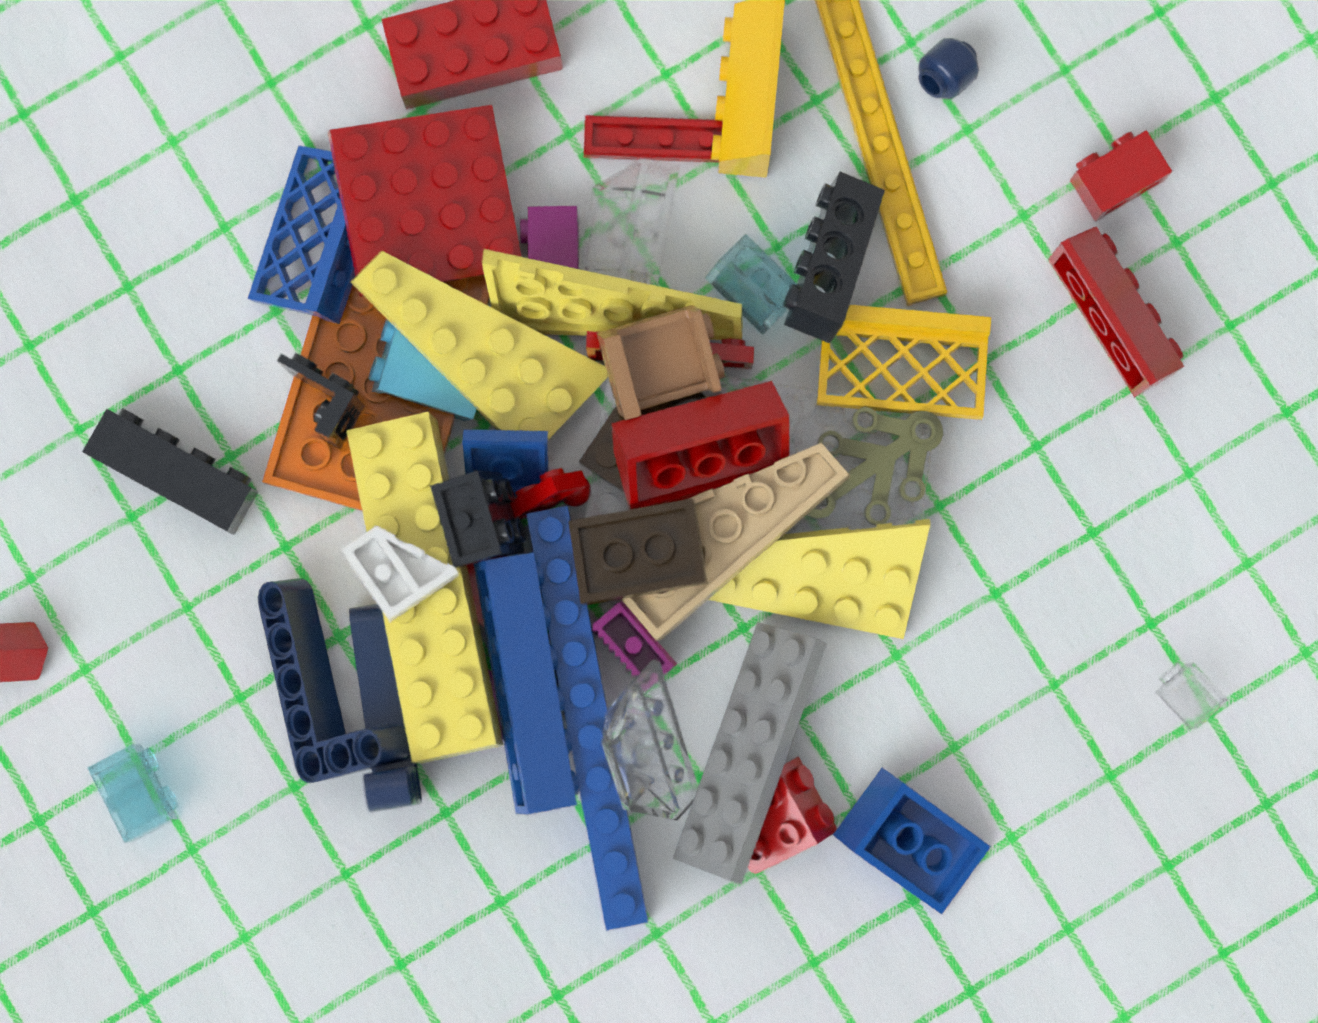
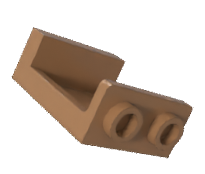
M694 305L596 333L618 413L625 420L641 416L640 410L702 391L710 390L713 393L722 391L719 379L725 377L724 368L718 353L712 354L709 339L714 337L713 326L707 313L702 314L701 310Z

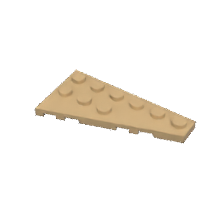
M820 443L774 462V465L758 472L736 478L734 482L720 488L710 489L691 497L696 505L708 584L621 600L654 639L660 642L849 479V473L827 448Z

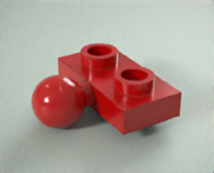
M563 468L554 469L539 477L541 483L532 484L516 491L517 498L514 499V502H511V507L515 519L519 518L520 520L527 519L526 514L551 509L562 501L568 506L579 507L589 500L592 492L591 484L584 477L582 470L565 473Z

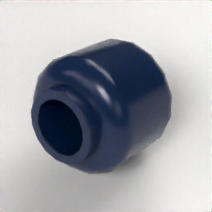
M954 38L942 39L919 60L918 79L921 87L934 98L953 99L958 96L978 76L979 66L974 48L969 43Z

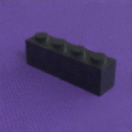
M124 408L121 409L119 414L106 409L82 451L84 454L235 535L258 494L256 490L248 486L252 478L232 467L229 468L227 473L213 467L216 459L195 447L190 454L176 447L180 439L160 428L156 430L155 434L143 429L141 425L144 419Z

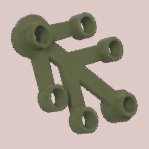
M868 407L858 409L853 414L851 420L852 426L857 432L869 433L872 430L900 436L887 446L842 438L836 431L824 432L818 438L817 444H823V439L827 436L834 437L838 442V447L835 451H829L833 456L840 454L865 459V461L848 472L850 478L826 498L827 505L824 509L814 508L807 516L813 519H822L829 516L835 509L837 499L875 474L871 501L865 507L864 516L866 521L874 526L886 523L891 515V510L887 503L895 461L908 451L910 453L906 479L900 483L898 491L900 497L906 502L920 500L925 494V485L922 477L927 452L935 449L943 437L941 421L930 412L917 411L903 420L877 415L873 409ZM867 413L871 416L872 424L869 428H863L858 424L857 418L859 414ZM918 424L928 426L930 435L927 439L917 437L915 429ZM908 482H915L918 485L919 493L916 497H909L905 493L904 488ZM874 505H880L885 511L884 518L880 521L872 519L870 515V509Z

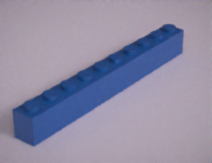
M568 506L528 513L526 515L535 562L538 561L543 571V585L540 588L543 603L548 606L550 612V627L548 630L551 645L554 646L557 654L558 665L556 672L559 687L563 692L565 700L564 714L572 741L573 761L579 782V792L605 928L608 931L648 923L647 908L588 605L584 606L580 602L568 522L571 520L570 510Z

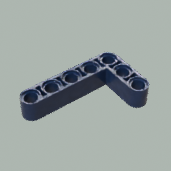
M303 578L264 583L258 592V606L294 765L301 780L306 783L325 781L405 759L410 749L406 730L399 724L372 727L346 734L315 596L309 582Z
M378 604L349 608L350 628L365 729L388 724H399L406 730L382 610ZM410 751L402 761L373 768L371 773L363 775L364 792L369 812L422 804L417 763H412Z

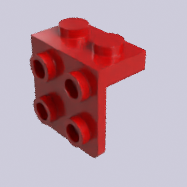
M799 756L786 762L783 766L748 865L749 871L754 874H758L819 844L837 830L830 807L822 801L814 786V778L811 771L803 765Z

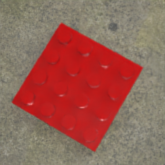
M492 105L330 129L327 132L355 275L381 251L443 283L485 276L482 265L484 249L522 257ZM359 291L360 297H364V295Z

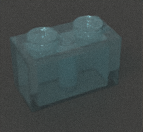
M747 234L731 247L705 276V279L727 301L742 304L743 316L762 335L789 310L783 307L784 299L791 284L797 285Z
M132 744L87 767L124 843L134 842L178 819L174 809L179 807L176 797L168 785L162 787L155 773L160 770V767L149 748L144 750L141 744Z

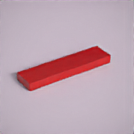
M585 115L583 155L584 158L719 163V160L711 159L713 135H722L723 121L712 119Z

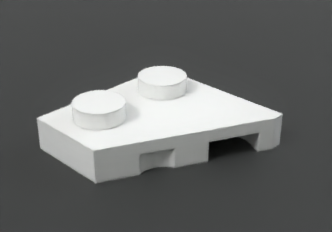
M375 526L341 549L343 556L389 622H392L459 576L455 567L450 564L446 565L425 554V551L397 539L395 535L379 526Z

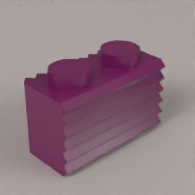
M622 600L593 624V634H598V640H604V646L609 647V653H615V659H620V665L626 666L625 672H631V678H637L636 684H642L643 691H648L677 665L675 660L654 639Z

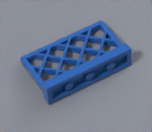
M298 145L247 299L264 305L317 316L325 321L340 324L352 288L350 281L355 277V270L339 189L334 178L336 173L331 151ZM309 158L318 160L322 170L306 181L304 172ZM324 181H327L331 193L316 203L311 191ZM304 197L309 209L294 219L291 213L293 205ZM336 203L337 209L333 221L326 226L321 213ZM314 219L318 232L303 242L298 229ZM291 235L296 248L281 257L279 253L281 242ZM321 242H324L320 260L313 265L308 252ZM301 257L306 270L290 280L286 267ZM279 274L283 286L271 295L264 294L269 279ZM311 281L312 284L306 302L302 303L299 301L295 290Z

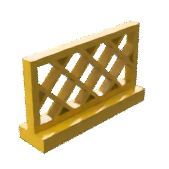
M849 305L844 324L836 336H848L857 349L841 361L830 349V344L821 340L816 405L852 409L868 407L874 411L908 414L917 411H927L935 416L982 420L984 416L988 337L991 331V317ZM859 338L869 339L863 343ZM878 339L889 340L899 351L883 365L868 349ZM900 341L910 342V343L907 344L906 346H904ZM919 343L930 344L940 355L925 368L909 352ZM942 345H950L951 347L945 350ZM959 347L978 348L977 363L966 372L951 356ZM863 353L877 370L860 383L846 365ZM901 357H904L918 373L903 386L887 370ZM829 359L835 364L830 371H828ZM943 360L959 376L944 390L929 374ZM839 371L855 387L845 396L826 395L827 381ZM974 372H976V383L970 378ZM879 375H882L896 390L886 400L874 399L865 388ZM921 378L937 394L927 404L916 403L906 392ZM964 382L975 394L974 408L957 406L948 394ZM857 393H860L864 398H857L854 396ZM901 396L905 402L895 400ZM942 399V401H943L946 405H936V404Z

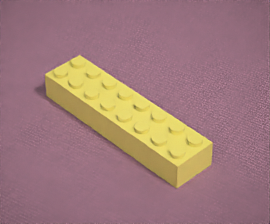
M429 412L346 430L366 532L375 526H379L395 535L397 539L425 551V554L446 565L450 564L453 566L430 485L449 480L437 419ZM467 565L456 568L459 573L457 578L392 622H389L383 613L412 763L423 764L504 746Z

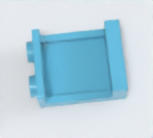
M386 319L381 333V341L386 342L382 358L375 357L369 373V380L374 381L372 392L378 394L386 393L449 413L462 421L473 420L476 408Z

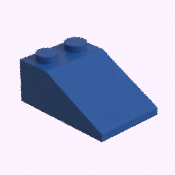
M883 767L833 834L834 837L856 855L940 914H943L991 847Z

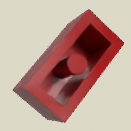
M1147 130L1137 136H1134L1132 131L1128 132L1110 144L1113 148L1110 152L1101 157L1097 152L1092 153L1076 164L1078 170L1070 182L1095 222L1164 182L1173 172Z

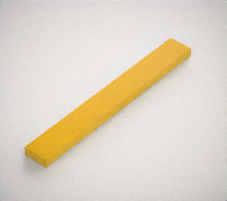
M815 0L869 182L885 190L878 212L906 305L910 306L945 296L948 293L859 0Z

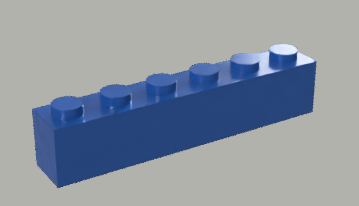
M534 553L474 563L516 814L530 815L577 805L575 795L579 793V782L575 771L571 770L568 753H571L572 741L569 731L563 726L561 711L565 708V700L561 688L556 685L554 670L557 669L558 660L554 646L549 644L547 628L550 627V612L548 606L542 603L540 586L543 585L542 567L538 561L535 562Z

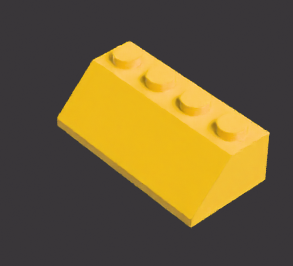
M747 0L734 3L733 17H725L723 42H731L729 57L721 56L719 81H727L726 96L717 95L715 120L723 121L722 135H713L711 156L712 160H719L718 173L767 178L771 154L785 0Z

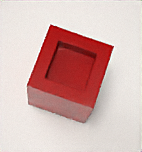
M34 622L0 623V682L31 681L40 678L49 647Z

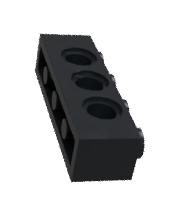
M839 171L831 185L824 183L815 206L821 208L819 217L814 216L805 235V239L810 241L808 251L802 250L794 269V273L800 275L797 285L791 284L784 299L783 307L789 309L784 322L785 326L829 344L842 328L882 202L884 189ZM827 252L832 254L835 258L829 256ZM816 286L822 288L825 292L818 290Z

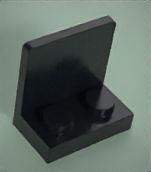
M295 353L292 359L280 354L277 362L289 374L332 397L331 401L325 399L318 408L314 417V422L318 424L314 431L326 442L341 449L348 437L346 430L353 429L365 408V405L357 397L359 391L353 388V384L334 373L330 375L329 379L323 377V371L318 369L314 362L300 354Z
M477 470L430 485L453 567H463L498 555H518L524 553L522 543L526 542L525 530L520 519H515L511 507V502H514L513 488L507 478H503L501 472Z

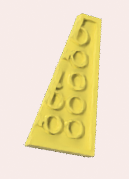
M484 249L482 265L491 308L542 334L587 336V331L602 332L694 305L701 310L702 314L707 313L710 317L714 337L709 340L742 339L743 314L742 304Z
M383 251L379 252L350 281L496 430L548 431L549 440L608 378L606 367Z
M930 519L915 520L913 524L894 526L892 523L877 524L875 528L850 530L847 527L784 534L783 537L774 542L708 600L904 639L930 529Z

